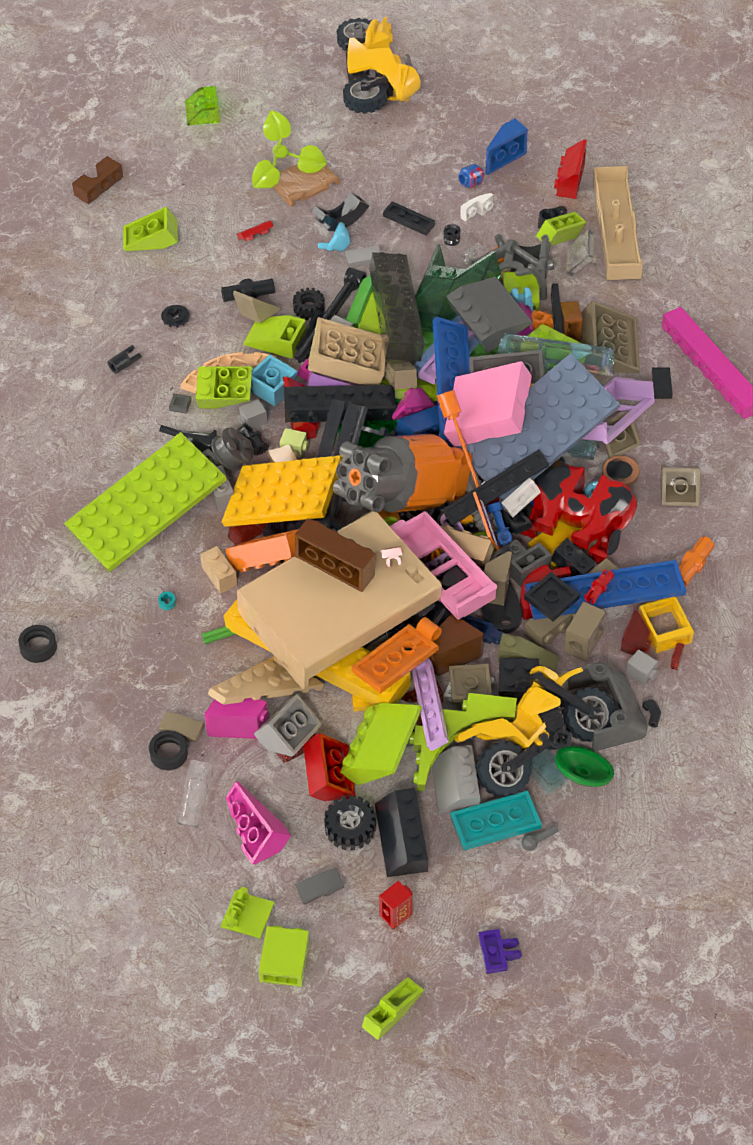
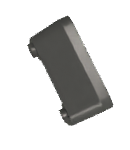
M602 662L581 666L582 672L572 675L567 679V690L605 681L618 710L613 712L610 717L612 727L594 731L592 751L595 752L641 740L647 735V723L623 672Z

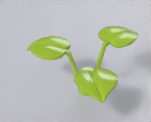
M273 110L269 111L263 125V133L268 140L277 141L279 139V141L272 149L274 155L273 164L265 159L258 162L252 174L253 187H274L280 179L279 170L274 168L277 158L282 159L287 155L299 159L297 166L302 172L314 173L321 170L327 161L318 147L314 145L304 146L299 156L288 152L287 147L281 145L282 138L289 137L291 125L281 113Z

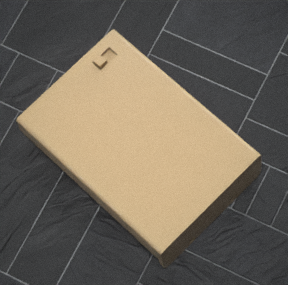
M371 511L337 531L340 535L353 539L357 544L370 548L376 553L375 576L363 592L356 590L295 556L237 590L238 611L241 617L302 689L309 686V679L441 599V583L377 512ZM402 546L403 555H399L402 560L401 565H398L397 559L392 558L390 560L391 567H388L386 564L387 558H382L381 550Z

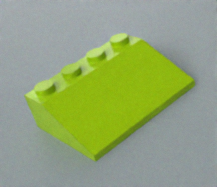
M378 703L369 706L364 712L362 723L357 728L356 737L350 744L349 753L343 760L340 773L357 786L394 774L422 707L420 705Z

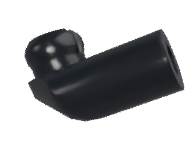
M653 699L643 701L642 707L651 714L648 725L653 728L658 727L661 717L659 706Z

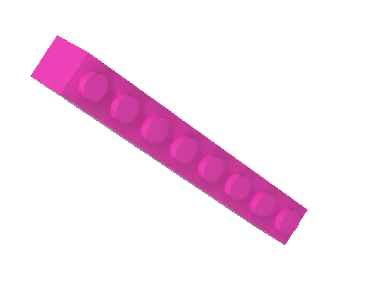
M681 306L663 314L662 329L671 336L673 342L678 344L683 353L702 371L704 377L710 380L714 388L723 395L725 401L729 402L735 412L740 414L743 419L753 416V386Z

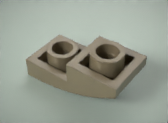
M166 711L158 729L161 732L167 730L176 731L185 740L197 742L205 724L190 717Z

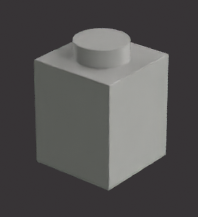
M259 399L239 407L238 420L241 425L247 423L251 427L250 429H254L267 423V413Z
M638 650L627 662L626 674L646 685L658 675V661Z

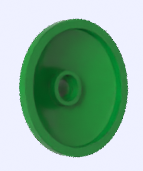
M567 746L559 749L556 753L555 763L559 771L570 781L578 785L601 787L609 784L614 777V769L608 760L590 749Z

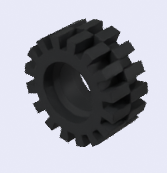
M306 288L305 291L300 289V292L297 291L296 295L293 296L294 313H296L297 317L300 315L301 319L305 317V320H309L317 309H320L322 312L325 311L323 293H320L319 290L315 291V288H312V290ZM307 302H312V303H314L313 305H310V306L303 305L304 303H307Z

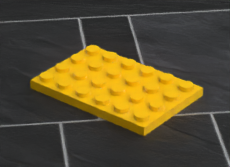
M339 455L242 466L233 489L234 495L230 497L221 521L224 527L303 520L307 518H324L333 494V485L338 479L336 468L343 458Z

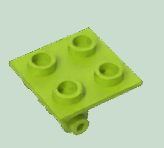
M240 887V889L234 891L220 927L260 939L275 902L249 895L247 888Z

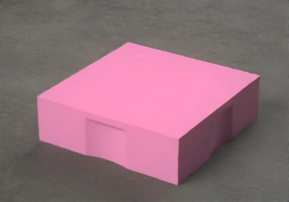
M522 361L455 378L453 390H455L462 411L459 413L460 417L456 419L465 445L488 438H499L521 433L525 415V402L528 397L532 377ZM447 417L444 434L454 447L462 446L453 419L448 420Z

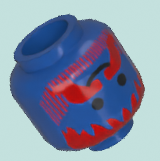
M477 164L463 167L458 175L459 182L466 188L480 185L483 182L484 171Z

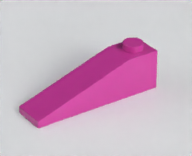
M236 781L228 792L226 801L231 816L235 818L238 826L236 832L237 835L241 836L243 842L241 845L242 851L251 864L256 865L281 852L291 834L279 819L241 783Z

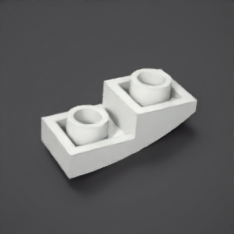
M493 194L480 195L464 203L461 206V219L466 222L469 218L475 216L476 213L483 215L490 211L494 204Z

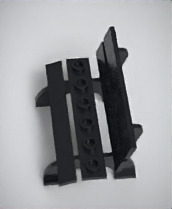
M333 399L316 458L331 456L340 424H342L334 456L340 455V447L346 441L359 445L362 431L384 437L397 436L398 432L392 431L391 434H388V429L382 427L381 431L364 427L369 408L348 403L344 421H342L341 418L346 402ZM339 496L333 518H338L342 502H348L347 499ZM362 505L358 508L359 510H366Z

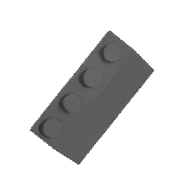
M543 350L469 357L470 373L522 361L532 375V384H535L547 374Z

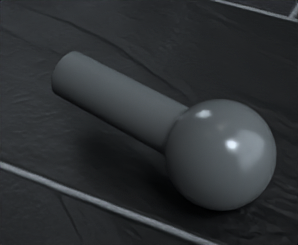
M554 824L536 835H526L522 839V847L528 851L535 850L539 842L559 832Z

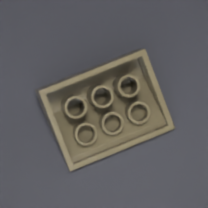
M591 301L581 312L583 320L582 344L591 345L593 351L586 354L583 366L597 372L639 373L640 359L637 318Z

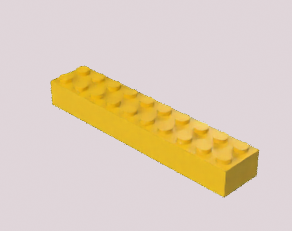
M236 599L224 614L225 626L231 632L270 651L241 617ZM362 647L316 674V676L371 705L378 703L397 704L411 686L410 672L381 694L352 672V666L371 653Z

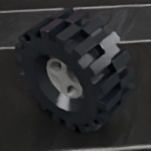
M350 795V799L342 796L341 801L335 799L333 805H328V811H325L324 826L325 834L328 836L330 843L334 841V846L337 848L341 845L342 850H346L347 847L355 850V846L361 849L364 842L367 845L370 843V838L373 839L375 836L376 814L374 813L373 806L370 807V803L367 800L363 803L362 797H358L356 800L354 795Z

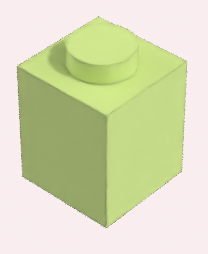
M285 428L280 440V447L290 445L292 451H296L297 456L302 458L304 451L307 452L309 447L306 432Z

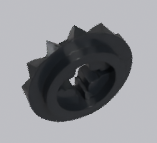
M181 305L168 306L161 314L164 325H169L170 328L172 326L177 328L179 325L184 326L185 322L189 321L190 316L188 309Z

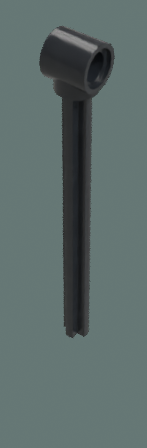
M351 267L346 270L344 286L322 316L323 319L331 320L338 313L351 292L359 288L362 279L367 277L366 272ZM315 328L294 357L298 360V363L304 362L308 357Z

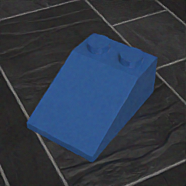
M516 118L503 124L487 147V175L527 154L528 129Z

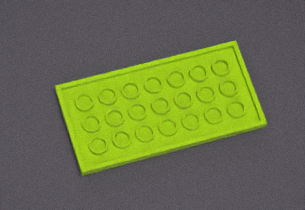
M180 432L64 524L110 573L227 481V479Z

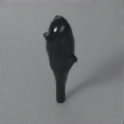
M161 425L159 432L174 437L181 432L200 452L206 449L212 451L211 442L217 436L216 430L212 433L182 431Z

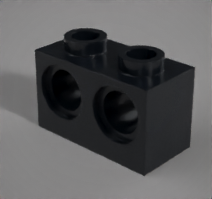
M568 538L555 549L551 561L558 567L564 568L569 566L571 577L589 573L596 564L594 560Z

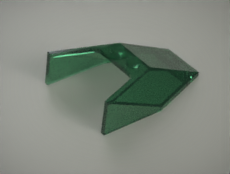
M437 244L402 324L403 328L433 333V319L436 316L450 321L458 315L452 309L446 296L463 285L493 277L499 279L501 271L496 252L492 251L468 268L459 269L445 266L441 246Z

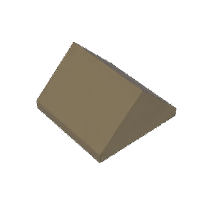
M237 291L233 293L240 315L258 323L263 322L280 311V307Z

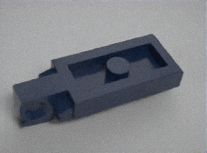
M469 615L460 618L484 633V643L491 644L493 642L494 644H500L504 632L498 631V628L494 627L493 623Z

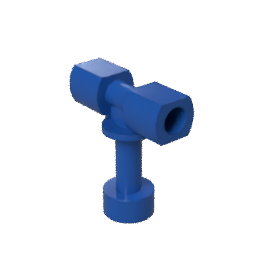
M502 502L488 505L487 509L489 514L493 513L498 527L495 534L498 533L499 543L504 547L512 542V536L508 531L510 527H505L500 512L504 509L501 504Z

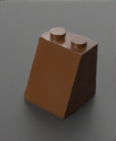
M451 614L439 626L442 632L433 641L438 645L439 650L431 655L429 659L433 664L434 674L437 676L449 672V666L466 665L483 656L484 633L462 619L458 620Z

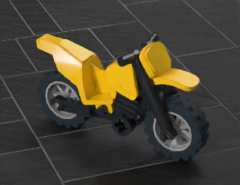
M534 667L531 669L530 675L516 679L518 686L528 684L531 687L517 705V716L513 722L510 723L502 718L478 723L455 735L454 739L456 742L465 741L472 736H476L483 741L504 739L506 741L489 745L482 750V754L477 758L479 760L475 766V769H477V779L480 780L479 784L481 787H485L486 792L498 797L517 794L530 781L529 775L532 773L530 759L539 755L545 749L556 750L567 747L571 742L570 733L575 739H580L583 742H592L594 731L612 727L610 717L615 712L616 706L613 705L612 698L608 697L605 691H600L599 688L587 687L571 693L562 687V684L569 677L582 672V667L567 671L559 676L546 667ZM587 700L593 701V705L588 704ZM601 715L600 723L597 720V716ZM591 721L597 726L596 728L590 729ZM580 722H586V728ZM501 754H505L509 757L503 760ZM496 756L498 758L499 764H495L492 762ZM516 770V775L513 777L510 772H515ZM501 775L500 783L495 780V776ZM505 775L511 780L508 784H504Z

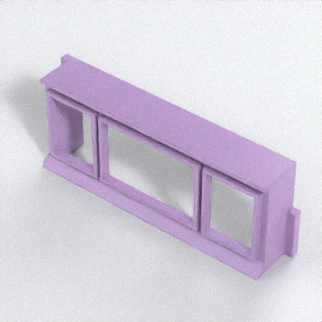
M614 377L604 388L616 400L624 399L641 402L636 406L620 405L621 407L617 410L629 411L614 426L607 425V422L600 423L583 439L603 441L608 445L655 402L653 382Z

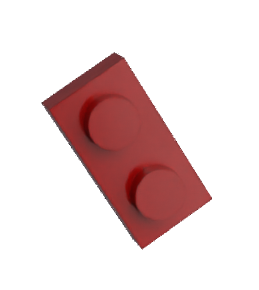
M271 220L265 221L236 235L238 240L244 239L246 242L254 239V235L257 233L263 235L270 232L269 228L274 226Z

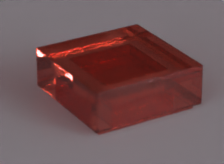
M679 642L676 644L671 659V669L678 670L685 644Z

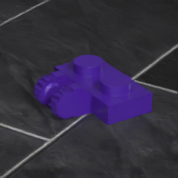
M499 929L478 932L486 974L508 971L507 961L521 958L520 950L504 952V949L514 948L519 945L517 938L501 939Z

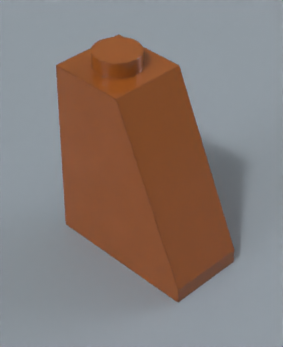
M578 301L560 302L564 335L581 343L583 320Z

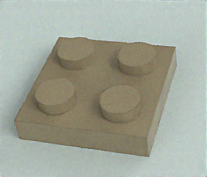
M489 664L449 666L452 704L463 703V699L467 700L468 693L492 695Z

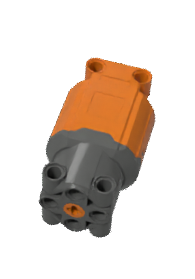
M437 435L388 436L377 441L373 447L362 448L346 441L340 447L339 453L343 459L336 468L338 480L333 485V491L336 495L347 499L350 504L362 505L373 512H380L381 510L402 512L434 509L444 504L446 500L453 503L466 495L470 468L464 451L456 447L450 448ZM468 452L470 460L472 462V454Z

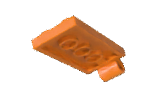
M426 617L419 621L416 629L408 624L354 664L352 672L381 694L439 650L438 645L433 641L440 636L442 629Z

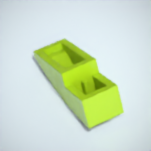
M407 977L380 999L379 1005L365 1016L362 1028L379 1040L406 1014L422 995L424 989Z

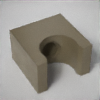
M583 602L566 629L564 653L586 662L603 635L604 630L599 628V625L604 619L606 611Z

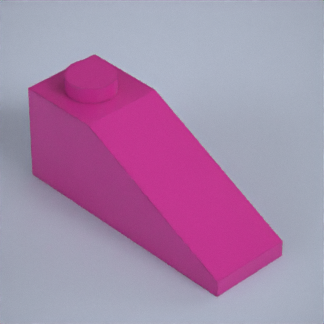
M410 388L400 400L392 418L397 420L415 412L431 408L434 404L422 388Z

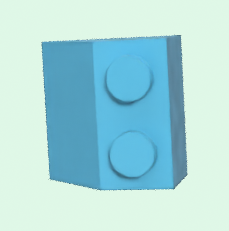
M269 354L252 370L251 392L275 407L284 399L283 377L287 376L295 380L297 370Z

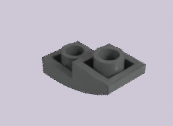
M336 868L319 873L295 884L302 903L305 905L323 895L327 897L345 887Z

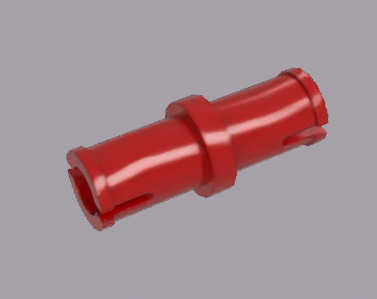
M604 569L599 578L592 582V587L584 595V599L588 603L591 601V604H594L598 597L607 590V585L614 578L613 572L610 570L607 572V569Z

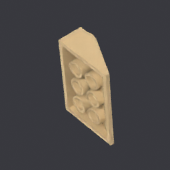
M318 317L309 356L308 370L359 385H380L385 371L387 337Z

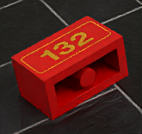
M399 881L379 895V915L393 930L413 915V893L407 885L403 886Z

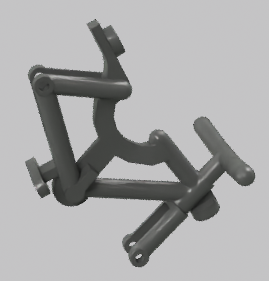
M497 234L495 240L498 247L470 261L473 271L483 276V280L493 277L498 279V274L507 268L516 269V276L533 274L540 287L541 300L547 299V288L544 281L545 274L548 270L555 269L552 259L548 260L551 243L547 235L541 237L542 243L539 259L521 249L515 240H508L504 243L502 236ZM514 253L532 264L525 268L523 264L513 261ZM505 257L504 262L498 264L493 269L486 268V266Z

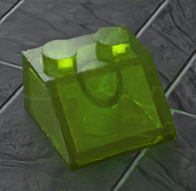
M216 86L199 87L185 100L187 126L220 123Z

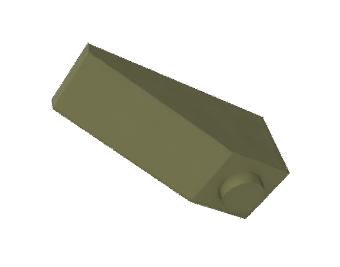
M502 634L498 647V663L499 658L539 659V666L546 667L556 673L559 656L522 637Z

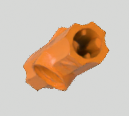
M707 536L700 537L691 551L687 550L683 556L679 570L685 587H687L696 573L699 574L707 557L714 549L715 543Z

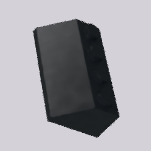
M416 789L395 790L375 803L386 876L393 877L428 872V855Z

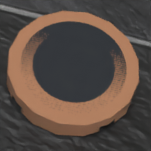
M622 455L609 458L604 463L602 475L611 480L620 481L627 487L637 482L640 472L635 460Z

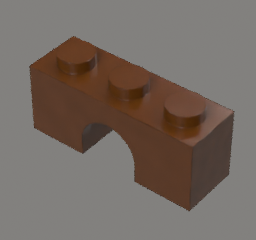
M106 156L96 164L97 177L91 178L83 174L72 183L74 196L87 204L96 200L102 193L123 178L122 165Z

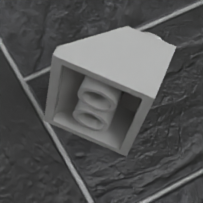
M296 694L284 702L254 735L266 750L292 757L320 728L322 723Z
M472 745L451 747L441 753L432 766L438 813H450L480 804Z

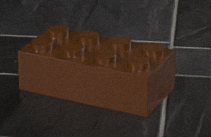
M307 518L295 533V557L360 592H363L374 578L376 553L370 548L363 547L353 539H348L340 535L336 530H331L323 526L319 521H314L310 518Z

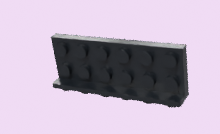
M392 385L284 387L285 423L326 422L333 399L346 402L341 418L342 421H344L348 403L368 407L366 421L393 420L392 415L397 408L395 389Z

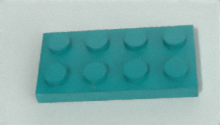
M528 790L450 812V818L463 851L542 829V823Z

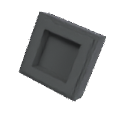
M173 394L169 411L187 414L192 401L191 396Z

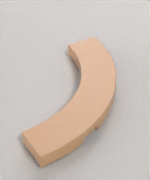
M243 352L231 353L209 360L203 366H252L254 369L269 354L254 352V354H243ZM198 369L193 370L181 383V389L196 393Z

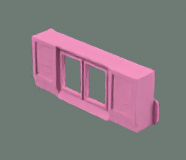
M426 511L407 522L400 520L390 526L419 559L440 547L449 555L450 561L431 571L435 577L455 565H458L468 577L447 590L442 588L441 599H439V602L441 601L458 620L495 599L497 585L490 580Z

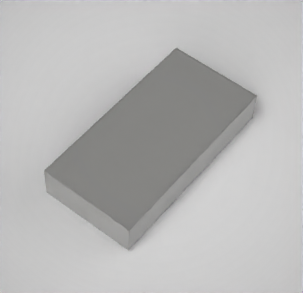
M378 245L345 251L348 267L382 262V255Z

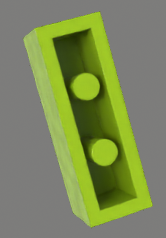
M571 212L545 220L536 237L542 243L541 237L547 235L551 246L577 238L587 222L576 212Z

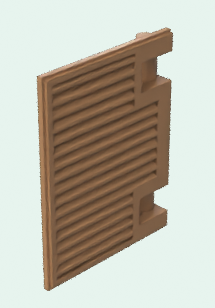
M296 164L280 172L279 182L273 188L292 207L295 205L296 200L301 199L304 201L329 189V184L333 182L336 185L339 184L341 180L326 165L317 172L305 173Z

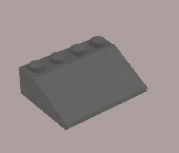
M496 277L460 286L446 296L454 312L468 326V330L486 353H489L532 324L530 318Z

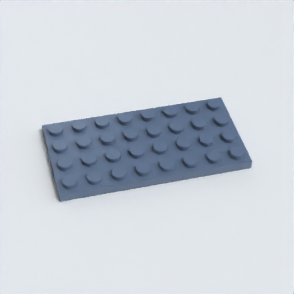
M570 353L529 388L521 433L499 438H488L466 445L467 451L473 457L472 465L474 471L487 482L538 449L549 466H551L621 407L620 403ZM545 468L544 470L540 471V472L537 473L536 475L532 476L530 479L534 480L537 476H539V475H540L543 471H545L547 468ZM523 483L519 484L518 486L503 494L499 498L502 501H504Z

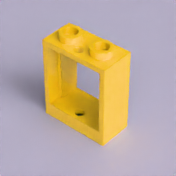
M676 597L660 599L651 603L647 602L639 606L638 619L655 653L692 643L694 631ZM671 612L680 629L657 635L649 618Z

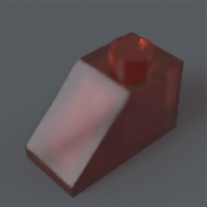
M635 610L622 638L620 650L634 655L638 650L644 653L649 652L652 641L649 640L650 631L639 612Z

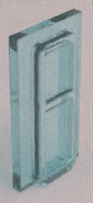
M545 749L539 755L530 759V769H532L530 776L548 794L569 780L559 771L555 763V756L549 750Z

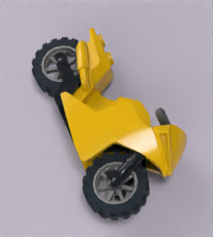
M384 17L381 23H378L377 19L369 21L367 18H352L338 26L337 43L340 48L342 47V50L346 51L349 82L343 88V101L346 108L349 107V110H354L355 113L363 112V114H367V112L373 113L375 110H380L382 106H385L387 99L408 102L411 96L420 89V77L412 67L410 56L408 54L404 55L405 64H402L400 57L391 52L390 43L393 42L391 23H388L387 17Z

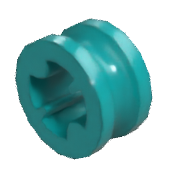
M167 591L162 592L158 597L159 607L163 610L174 608L176 605L175 595ZM165 599H169L168 604H165Z

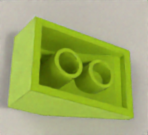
M167 206L123 226L124 251L165 249L178 243V221Z

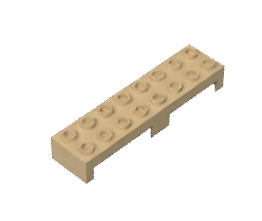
M628 166L595 167L593 172V188L606 279H641L643 262L639 256L635 211L632 210L628 184Z

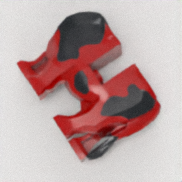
M556 460L534 479V483L541 493L533 499L534 506L528 518L532 523V528L520 534L532 539L537 536L539 531L553 536L554 529L558 526V521L571 527L582 528L572 533L571 542L578 547L588 550L590 543L598 539L597 543L588 551V556L596 564H600L608 555H612L618 549L621 532L629 524L636 512V497L631 494L630 488L622 482L611 480L602 475L591 497L588 498L581 494L584 489L585 468L574 467Z

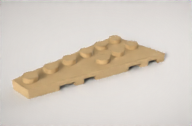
M274 656L211 687L208 695L226 705L243 702L245 698L260 700L261 696H267L268 698L293 695L294 691L308 693L310 689L314 688L316 691L323 690L324 683L311 677L309 679V686L302 689Z

